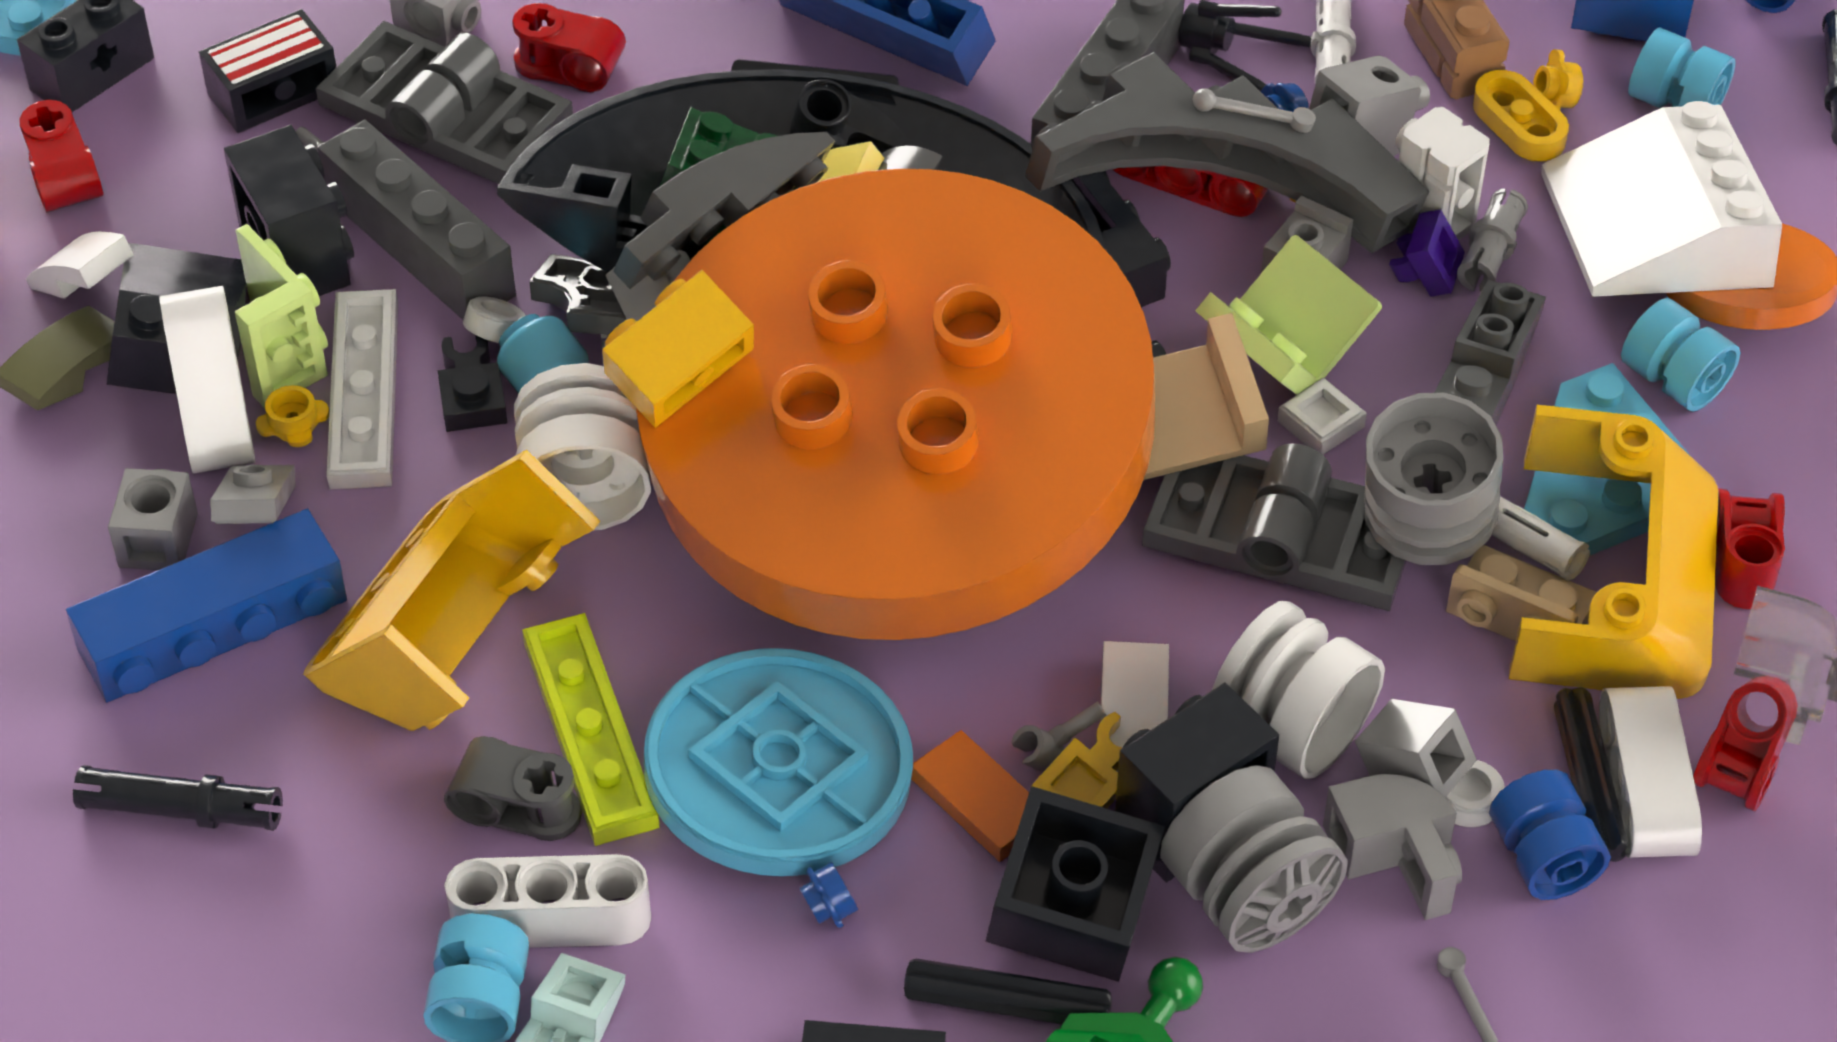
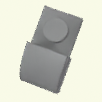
M1396 774L1372 775L1329 786L1323 828L1328 838H1331L1337 844L1348 860L1347 878L1352 879L1399 866L1425 920L1451 913L1456 884L1462 881L1460 860L1454 847L1451 845L1457 815L1451 803L1430 785L1411 777Z

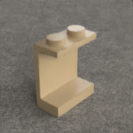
M1232 313L1208 319L1206 345L1153 357L1155 428L1150 461L1144 480L1266 450L1269 417Z

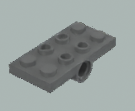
M383 21L316 87L318 105L358 123L365 119L383 134L497 184H500L509 167L531 143L548 129L573 114L572 101L500 71V64L494 51L487 43L475 35L459 33L444 47L386 21Z
M1291 443L1277 447L1272 452L1269 461L1243 455L1166 474L1143 529V547L1386 611L1391 610L1406 564V560L1393 556L1377 543L1365 522V486L1331 478L1332 468L1327 458L1319 451L1302 444Z

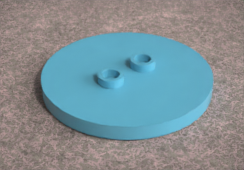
M782 648L754 649L725 655L705 663L681 678L664 695L654 710L645 736L644 778L648 795L661 820L676 837L695 852L713 862L746 873L765 876L806 875V870L809 867L816 871L830 862H833L835 867L848 863L870 850L888 834L900 817L909 795L913 771L912 742L906 723L893 701L880 687L859 671L842 662L812 652Z

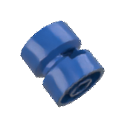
M1541 770L1511 782L1497 794L1491 802L1489 815L1507 849L1517 854L1515 865L1533 897L1541 900L1559 899L1588 887L1604 873L1611 859V855L1592 819L1585 817L1586 809L1568 775L1559 770Z

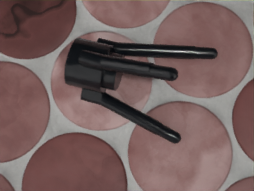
M1200 0L1199 4L1190 3L1184 12L1179 31L1180 46L1191 48L1189 54L1190 61L1206 64L1233 80L1244 75L1261 92L1262 88L1267 84L1218 57L1215 53L1218 50L1227 51L1234 35L1310 48L1311 36L1235 22L1234 18H1231L1279 17L1282 14V9L1278 6L1219 4Z

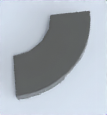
M551 254L529 281L531 300L550 303L566 311L568 329L571 332L609 335L619 324L627 320L605 276L607 272L587 260Z

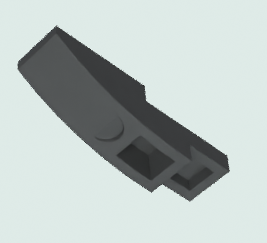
M827 132L795 133L764 138L708 157L680 172L652 192L641 216V219L648 227L624 246L613 272L629 289L633 288L646 276H649L653 281L658 280L677 263L681 257L678 251L691 240L697 245H701L712 237L722 225L727 228L745 214L770 200L789 193L795 188L798 189L817 183L828 170V167L823 162L835 140Z
M1488 279L1455 340L1451 361L1434 393H1448L1472 401L1489 414L1497 426L1533 338L1546 296L1529 292L1518 284L1499 283Z

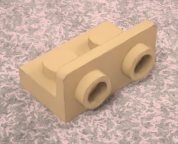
M1483 545L1474 553L1467 566L1460 564L1453 573L1446 612L1462 618L1470 625L1486 628L1516 641L1522 617L1587 625L1591 601L1597 592Z

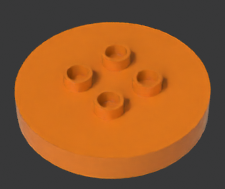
M887 169L833 177L793 190L745 214L704 246L674 280L684 279L687 282L703 270L754 324V349L656 428L636 408L641 441L651 482L664 516L673 533L690 556L715 581L735 596L769 615L796 626L826 634L877 640L934 637L990 623L1031 605L1056 590L1083 569L1107 544L1122 524L1139 493L1150 461L1155 428L1154 362L1152 343L1144 312L1122 270L1095 238L1079 224L1051 205L1021 190L989 179L932 169Z

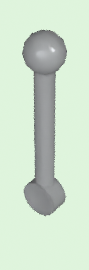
M1207 88L1197 90L1192 99L1194 107L1201 112L1216 108L1289 123L1295 131L1300 133L1311 131L1316 120L1313 111L1305 107L1296 108L1291 112L1217 97Z
M1454 947L1442 949L1437 960L1438 971L1443 976L1452 979L1482 1041L1499 1042L1464 973L1465 954Z

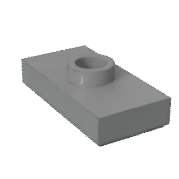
M232 465L210 499L211 522H215V524L274 523L277 521L296 486L295 465Z

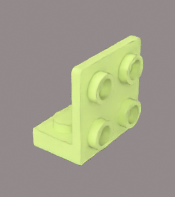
M245 224L236 229L235 232L250 303L236 310L235 316L252 396L265 409L267 397L276 389L289 385L306 388L328 376L323 349L328 347V341L317 320L315 307L320 305V298L311 280L304 273L296 275L286 265L278 246L269 238L263 241L248 224Z
M1293 235L1240 299L1235 297L1230 305H1227L1210 292L1195 312L1207 322L1209 318L1232 313L1246 354L1281 384L1298 395L1328 375L1381 311L1382 304L1298 235Z

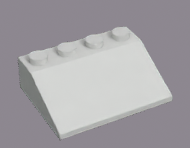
M1694 101L1686 103L1681 107H1663L1542 164V178L1592 297L1774 287L1782 222L1721 105Z

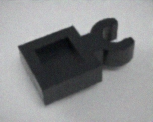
M475 335V349L467 353L456 351L451 337H444L441 347L446 369L437 370L446 432L508 423L498 363H490L488 340Z

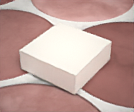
M1323 377L1281 405L1277 421L1306 446L1324 455L1363 429L1367 413Z

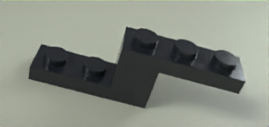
M1106 171L1071 179L1085 197L1097 219L1104 240L1105 250L1118 264L1131 284L1140 306L1144 307L1164 299L1167 271L1171 268V260L1163 241L1158 237H1152L1141 223L1138 212L1132 202L1128 199L1123 200L1110 184ZM1151 341L1153 357L1166 355L1163 346L1158 341Z

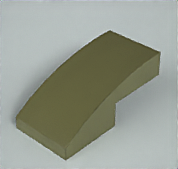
M89 305L56 321L25 343L0 367V387L37 411L83 392L85 371L110 360L115 321Z

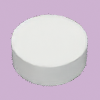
M481 296L469 301L463 325L471 333L483 339L499 343L505 330L526 315L520 308L509 302L493 297Z
M1477 760L1446 797L1457 813L1456 825L1479 827L1493 821L1489 815L1491 802L1505 786L1501 775L1491 765Z

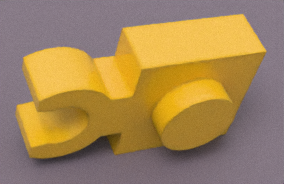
M1113 712L1103 718L1097 728L1096 744L1091 749L1074 738L1031 786L1107 809L1116 800L1118 772L1116 770L1119 767V754L1122 747L1112 743L1110 736L1119 728L1121 716Z

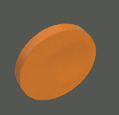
M1782 223L1774 287L1666 293V295L1695 316L1719 325L1752 330L1794 327L1817 319L1825 314L1834 304L1837 298V256L1831 248L1817 237Z

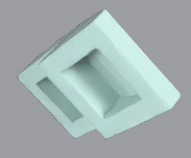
M561 953L531 997V1018L515 1042H600L624 988L625 974Z

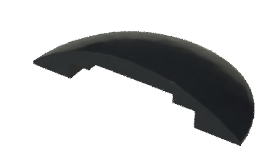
M776 69L705 73L669 79L614 95L572 114L548 129L513 162L497 187V195L514 211L564 248L609 273L616 266L624 246L648 227L641 219V216L652 192L660 187L690 107L702 112L720 113L729 118L733 124L760 134L788 135L791 134V121L799 95L804 86L814 80L828 79L839 83L849 94L869 102L886 114L906 136L905 146L921 147L942 155L943 157L937 170L989 179L1021 190L1051 205L1075 221L1105 249L1097 219L1085 197L1071 179L1040 192L1025 177L1032 148L1031 144L1021 136L968 108L925 92L857 76L818 71ZM810 113L813 117H815L818 120L831 121V119L824 114ZM854 137L847 141V146L868 141ZM874 144L881 154L887 151V149ZM690 241L680 250L687 252L691 260L704 245H697L694 241Z

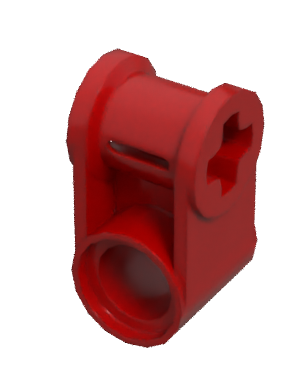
M545 3L527 4L519 8L513 15L512 27L514 33L519 37V47L514 53V66L522 76L571 86L584 92H596L606 86L626 45L623 31L613 21L604 17L588 16L558 9ZM542 20L547 22V26H542ZM531 56H535V63L531 62Z
M43 100L29 105L19 118L20 128L29 150L30 168L45 212L48 213L104 196L89 147L84 145L69 107L56 100Z
M1718 488L1715 586L1719 596L1734 607L1757 609L1766 605L1772 599L1785 551L1783 533L1785 501L1783 494L1772 493L1768 499L1730 496L1728 489Z
M1763 676L1752 679L1733 692L1728 699L1717 728L1709 738L1694 771L1693 778L1696 786L1702 788L1708 783L1744 799L1746 808L1752 811L1758 809L1776 772L1780 759L1778 756L1796 718L1798 708L1796 695L1787 683L1779 678ZM1752 692L1766 693L1773 698L1778 708V717L1774 725L1762 726L1751 720L1747 714L1746 702Z

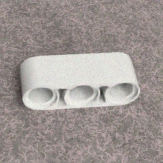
M218 286L159 296L192 474L230 468L232 465L256 463L224 287Z
M1672 686L1602 689L1599 702L1600 732L1629 843L1625 850L1626 857L1698 856L1702 843L1701 812L1674 689Z
M625 855L475 858L465 860L456 865L447 875L445 882L450 919L455 916L471 913L488 914L506 919L519 926L528 936L529 948L629 944L641 938L649 929L651 922L646 870L639 861ZM618 898L626 899L618 902L611 901L612 899ZM556 900L552 903H542L543 901ZM478 902H487V903L482 904V905H476V906H475V905H472V904L478 903Z

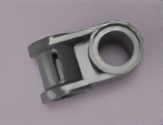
M476 737L469 743L444 795V803L447 808L465 822L476 826H492L532 836L543 841H555L565 838L575 831L580 824L582 816L579 799L572 792L575 782L572 767L564 757L555 753H543L510 745L494 737ZM551 771L554 772L557 785L554 784ZM538 808L541 810L543 823L541 822Z

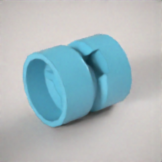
M1659 27L1651 34L1640 52L1630 78L1628 93L1629 96L1658 108H1662L1667 103L1672 104V107H1681L1686 103L1694 101L1721 105L1733 78L1736 59L1707 46H1702L1697 51H1693L1691 40Z
M1668 297L1653 304L1637 320L1630 330L1621 352L1624 364L1650 382L1654 383L1664 380L1662 391L1687 410L1693 412L1705 407L1723 390L1732 377L1741 355L1739 346L1709 326L1700 329L1699 318Z
M473 913L455 916L444 922L438 934L433 961L435 973L429 982L423 1014L425 1025L433 1034L447 1042H505L511 1038L516 1029L521 999L519 986L524 980L529 952L528 936L519 926L496 916Z

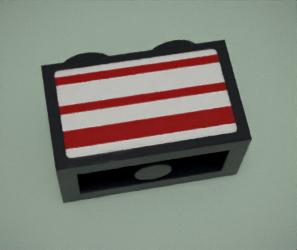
M303 9L198 51L207 94L237 133L318 100L316 87L337 67L333 46Z

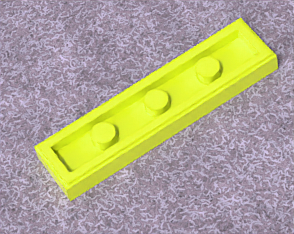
M582 613L522 629L524 645L563 757L572 767L575 779L574 788L594 846L660 828L659 815L648 795L644 773L586 614Z

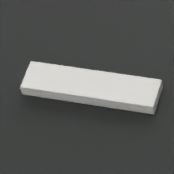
M396 289L335 292L326 475L329 490L392 487L398 326Z

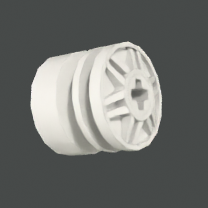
M590 363L560 365L537 374L525 384L514 403L516 455L527 449L600 520L595 530H604L626 522L643 509L651 493V483L640 436L636 407L604 373V366Z
M1278 601L1265 609L1246 628L1234 644L1218 672L1212 690L1226 682L1280 734L1276 760L1302 778L1311 779L1316 778L1329 769L1347 750L1362 729L1381 691L1385 667L1381 659L1346 637H1336L1327 643L1328 631L1323 622L1316 618H1306L1304 611L1290 601Z

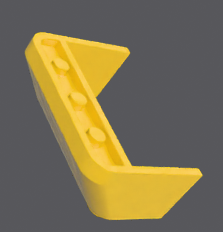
M1537 404L1524 457L1525 470L1651 484L1646 585L1618 582L1601 588L1591 601L1588 625L1522 617L1509 667L1508 679L1602 690L1604 688L1672 686L1677 699L1687 698L1696 694L1704 686L1712 663L1718 486L1709 472L1647 418L1636 415Z
M527 449L449 493L422 517L304 669L303 675L323 693L407 730L414 731L423 726L429 730L435 728L450 713L463 708L469 700V697L456 685V682L450 675L508 597L526 586L531 591H535L546 583L559 566V563L553 558L561 547L595 530L600 520Z

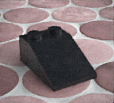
M128 243L134 255L123 264L106 385L177 394L159 296L223 286L238 360L241 340L235 311L245 306L246 280L241 259Z

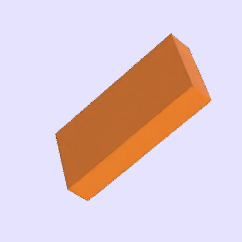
M959 730L913 763L911 780L994 858L1001 862L1010 855L1029 792L962 730Z

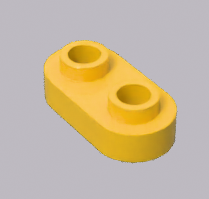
M1509 70L1490 71L1478 79L1475 86L1473 109L1476 115L1511 150L1520 157L1530 161L1552 160L1564 151L1569 130L1568 120L1528 79L1519 73Z

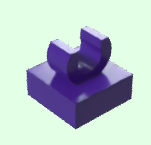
M1441 209L1419 213L1413 233L1406 234L1397 239L1396 244L1404 257L1391 259L1389 265L1399 282H1411L1420 278L1430 297L1450 294L1453 291L1458 268L1462 263L1465 251Z

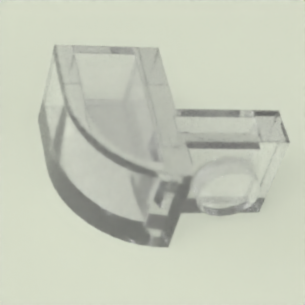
M1757 586L1733 675L1748 679L1771 676L1781 679L1790 686L1796 695L1798 708L1796 718L1785 740L1786 742L1800 745L1807 721L1820 723L1827 699L1837 702V619L1829 611L1808 599Z

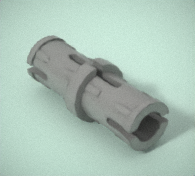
M1506 189L1495 191L1490 198L1489 206L1483 219L1478 220L1469 233L1470 248L1464 261L1458 268L1457 276L1460 283L1471 291L1475 290L1481 275H1484L1479 286L1480 292L1483 290L1488 279L1496 281V276L1502 262L1509 259L1516 248V231L1528 208L1526 199L1516 190L1511 189L1505 205L1501 204L1506 195Z

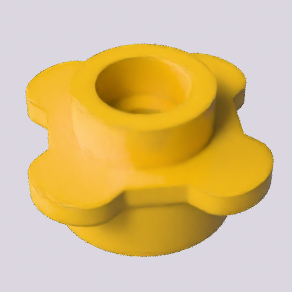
M1553 49L1549 54L1547 65H1542L1537 69L1533 85L1559 110L1560 108L1570 109L1576 106L1582 94V69L1577 63L1564 62L1565 54L1563 50Z
M296 385L284 386L276 389L267 397L265 402L266 414L256 419V429L263 437L274 435L288 442L292 447H303L312 441V432L318 423L329 418V406L323 400H315L313 394L304 387Z

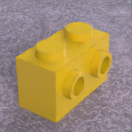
M703 270L687 282L684 279H678L667 286L655 301L656 307L638 321L630 318L619 324L609 334L605 341V347L602 349L604 373L654 428L659 426L754 349V324Z

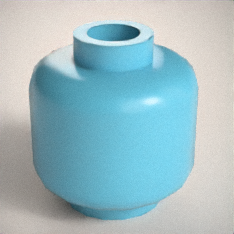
M535 313L528 314L509 326L499 340L501 347L497 356L499 370L518 394L521 388L539 373L560 365L589 363L588 353L565 323L554 316L539 317Z

